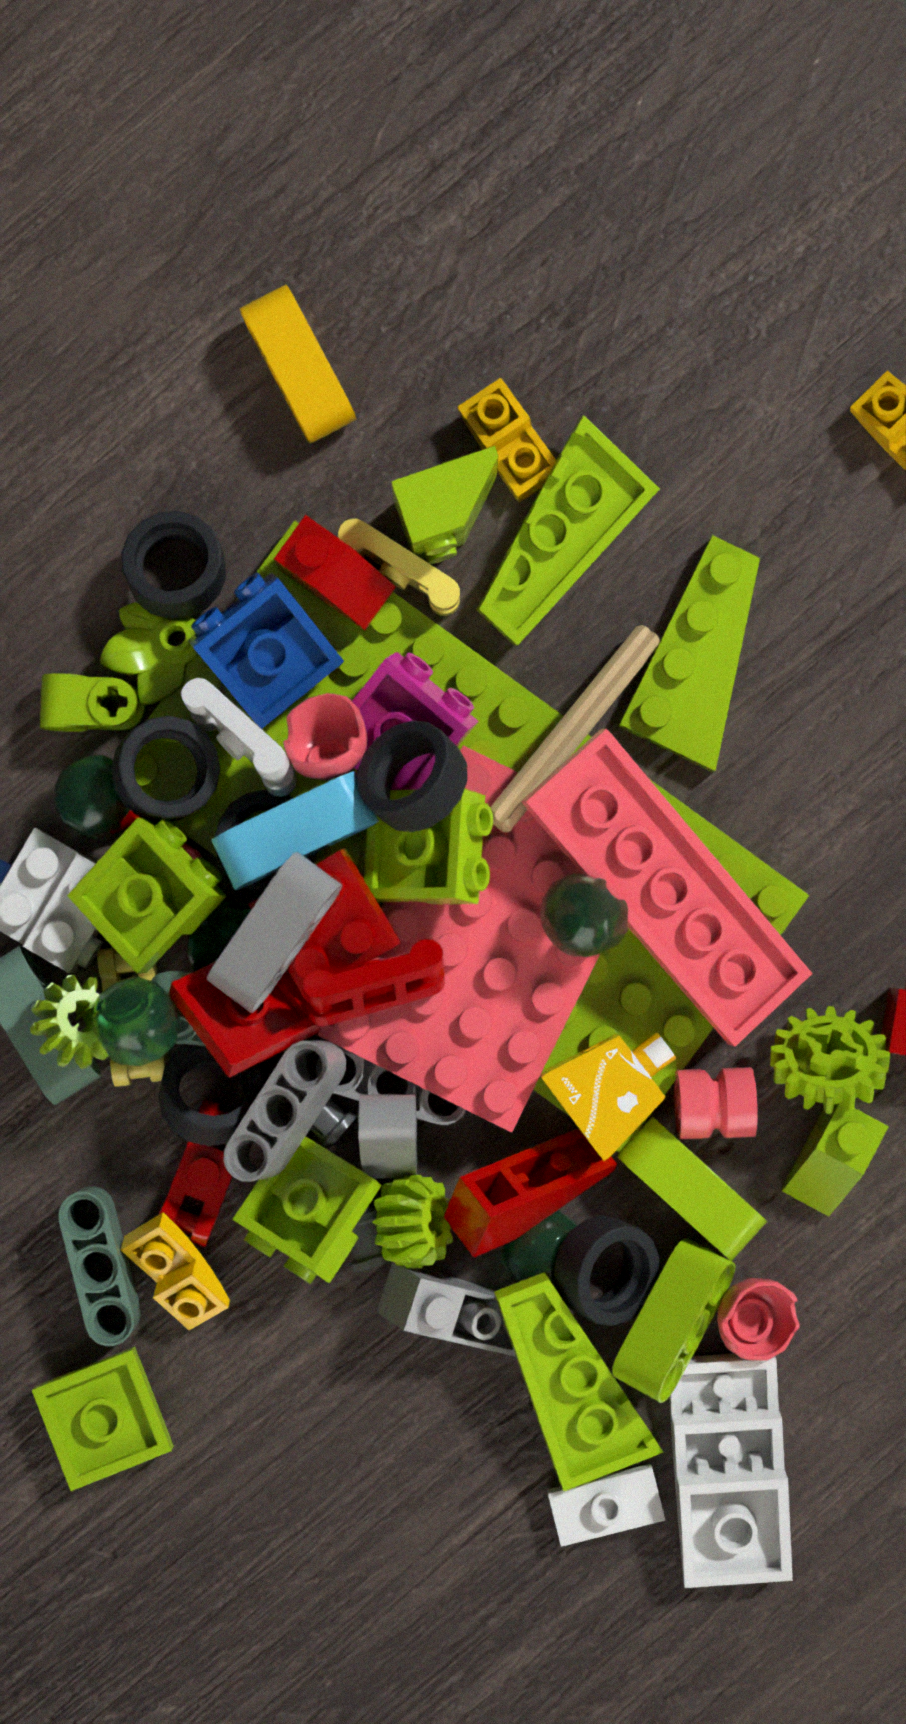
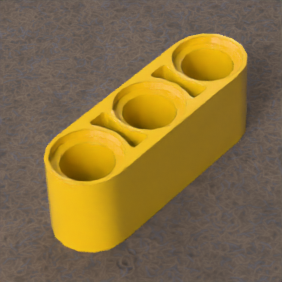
M286 284L239 308L250 334L309 444L357 420L343 388Z

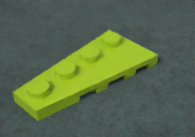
M584 415L579 417L476 609L514 646H518L660 489Z
M545 1272L494 1291L553 1467L563 1491L663 1453V1450Z

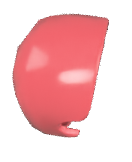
M326 693L310 697L292 709L287 715L288 738L283 741L284 748L290 764L293 765L295 771L304 777L326 781L350 773L366 752L367 732L359 708L347 696Z
M748 1278L732 1285L722 1297L717 1313L720 1336L726 1348L745 1360L768 1361L785 1351L795 1334L794 1332L800 1328L795 1309V1302L798 1299L795 1294L779 1282L771 1279Z

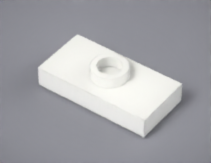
M651 1464L611 1473L567 1491H563L561 1486L547 1489L561 1547L665 1521Z

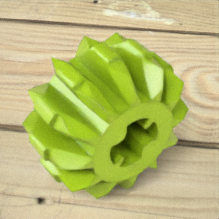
M75 975L67 976L62 982V988L54 983H50L43 990L46 1000H37L31 1008V1011L42 1020L35 1022L30 1027V1033L36 1036L46 1035L47 1040L39 1047V1051L45 1055L52 1049H57L59 1051L57 1055L58 1066L65 1067L74 1057L79 1068H87L92 1064L93 1056L103 1061L112 1053L109 1043H117L122 1039L123 1032L113 1024L124 1017V1010L109 1008L108 1003L115 997V990L109 989L101 996L96 993L98 986L96 977L87 979L82 987ZM74 1012L77 1013L76 1020L81 1017L85 1020L86 1027L82 1031L77 1030L79 1024L72 1027L69 1023L68 1017Z
M406 1175L404 1178H397L391 1183L383 1184L381 1198L374 1200L377 1215L372 1223L377 1228L375 1244L382 1246L384 1260L392 1261L396 1266L423 1268L424 1265H433L435 1261L445 1258L447 1252L446 1245L453 1242V1237L450 1232L451 1226L443 1217L450 1202V1199L445 1198L443 1183L434 1182L431 1177H422V1175Z

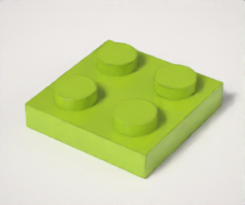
M135 1346L39 1384L32 1389L70 1491L172 1451L174 1447Z

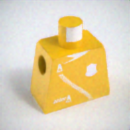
M657 1032L633 1051L629 1049L618 1034H614L544 1070L540 1077L603 1161H605L663 1101L665 1095L651 1077L674 1061L676 1057Z

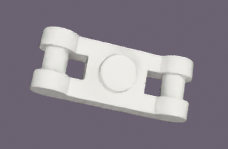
M196 678L184 685L181 692L182 700L200 729L203 731L217 730L219 732L216 736L218 742L236 760L246 756L254 764L270 794L281 797L288 795L294 790L297 784V777L281 746L209 681Z

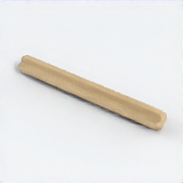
M636 626L490 808L493 813L494 826L503 832L512 830L527 811V808L521 801L572 755L656 650L660 641L656 633L650 631L646 626Z

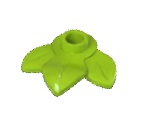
M137 602L120 608V619L126 630L117 633L107 642L103 649L100 663L105 668L117 673L137 675L138 695L143 705L162 701L174 694L182 686L186 665L192 663L199 656L188 641V639L196 634L191 628L196 620L192 617L166 619L150 614ZM173 632H185L186 637L182 644L178 646L168 644L169 636Z

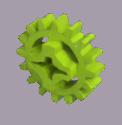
M828 1006L825 1015L818 1016L812 1008L806 1009L804 1021L790 1016L787 1018V1030L777 1029L775 1032V1044L771 1046L770 1066L774 1067L773 1080L775 1084H785L786 1098L791 1099L799 1094L804 1096L803 1108L807 1110L815 1102L823 1103L826 1114H832L834 1104L842 1103L848 1112L854 1111L855 1098L871 1103L873 1101L874 1089L883 1090L885 1086L886 1073L888 1072L890 1052L885 1051V1035H873L874 1022L872 1020L864 1021L861 1024L856 1023V1011L850 1010L844 1017L836 1016L834 1006Z

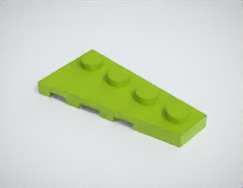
M712 535L618 726L712 773L716 771L757 576L759 557Z

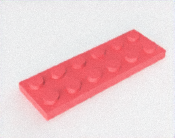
M600 729L521 801L728 1045L737 1046L813 974L608 729Z

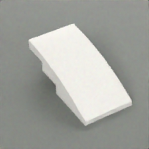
M734 1353L692 1356L678 1385L669 1397L684 1587L793 1581L788 1477L784 1469L783 1426L778 1403L776 1356L768 1361L745 1360Z

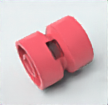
M752 1067L722 1068L715 1079H711L710 1075L701 1069L675 1071V1078L677 1079L674 1082V1110L679 1140L710 1138L714 1129H718L724 1138L756 1136L758 1120L757 1091Z

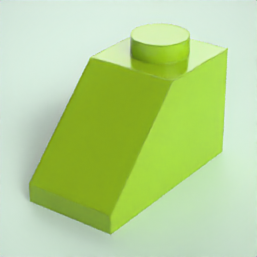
M842 1103L834 1104L832 1114H826L823 1109L781 1191L830 1216L864 1175L889 1126L854 1108V1111L848 1112Z

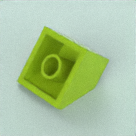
M495 446L391 481L394 505L410 551L421 559L425 558L430 565L443 562L457 555L456 547L465 544L496 480L498 453Z

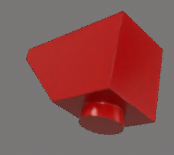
M307 515L303 517L274 557L278 570L364 631H366L396 589L393 583L352 547Z

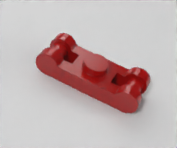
M422 939L411 947L410 953L383 961L370 960L362 963L355 969L334 975L322 969L308 973L303 980L304 997L307 1000L306 1009L309 1020L317 1026H330L439 993L445 985L443 948L435 940Z
M207 1098L204 1099L198 1112L211 1116L229 1114L219 1109L220 1103ZM188 1141L160 1214L164 1212L184 1234L191 1236L190 1241L192 1243L206 1247L233 1176L227 1171L224 1163L225 1149L215 1145L206 1146ZM186 1195L205 1202L200 1216L181 1210Z

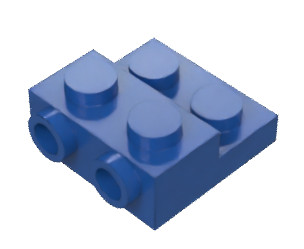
M272 572L265 578H262L259 573H255L245 579L233 592L238 600L222 613L217 607H213L203 613L191 626L196 634L188 639L197 653L261 729L344 662L287 588Z

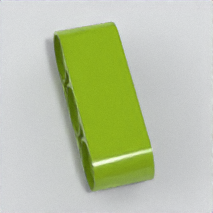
M653 1117L648 1120L617 1155L631 1171L731 1261L768 1222Z
M689 1238L681 1240L670 1255L620 1348L613 1365V1376L659 1403L666 1401L678 1385L712 1321L722 1297L729 1289L735 1273V1263Z

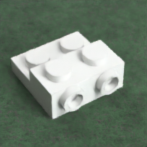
M34 828L0 886V931L23 944L24 948L68 973H76L80 966L87 969L96 958L103 941L97 939L100 932L67 895L97 862L40 829Z

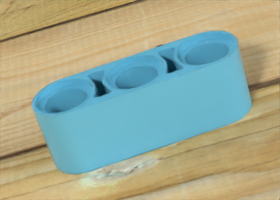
M353 771L219 834L211 841L234 890H238L278 872L295 852H299L307 858L373 826L379 820L377 815L364 804L357 790V774Z

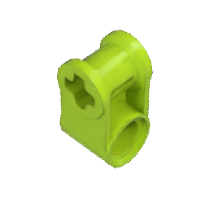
M58 673L42 675L40 729L64 732H84L88 730L124 731L139 725L144 718L146 705L140 702L138 689L122 679ZM119 694L127 699L128 703L127 707L118 708L116 715V713L107 709L108 702L117 701Z

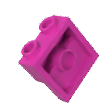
M398 652L385 658L352 700L359 708L367 732L366 751L381 734L395 725L408 721L429 722L440 729L458 747L479 722L470 714L474 706L465 695L456 689L448 688L444 692L429 679L433 671L421 658L412 653H407L403 657ZM428 753L416 757L407 763L395 777L390 790H413L420 788L432 771L435 763V754ZM360 760L359 763L355 766V769H356L357 771H358V768H359V766H360L361 760Z

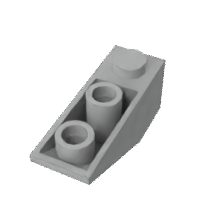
M392 1262L377 1309L378 1314L406 1332L515 1356L494 1294L496 1290L424 1268H406L405 1266H396Z

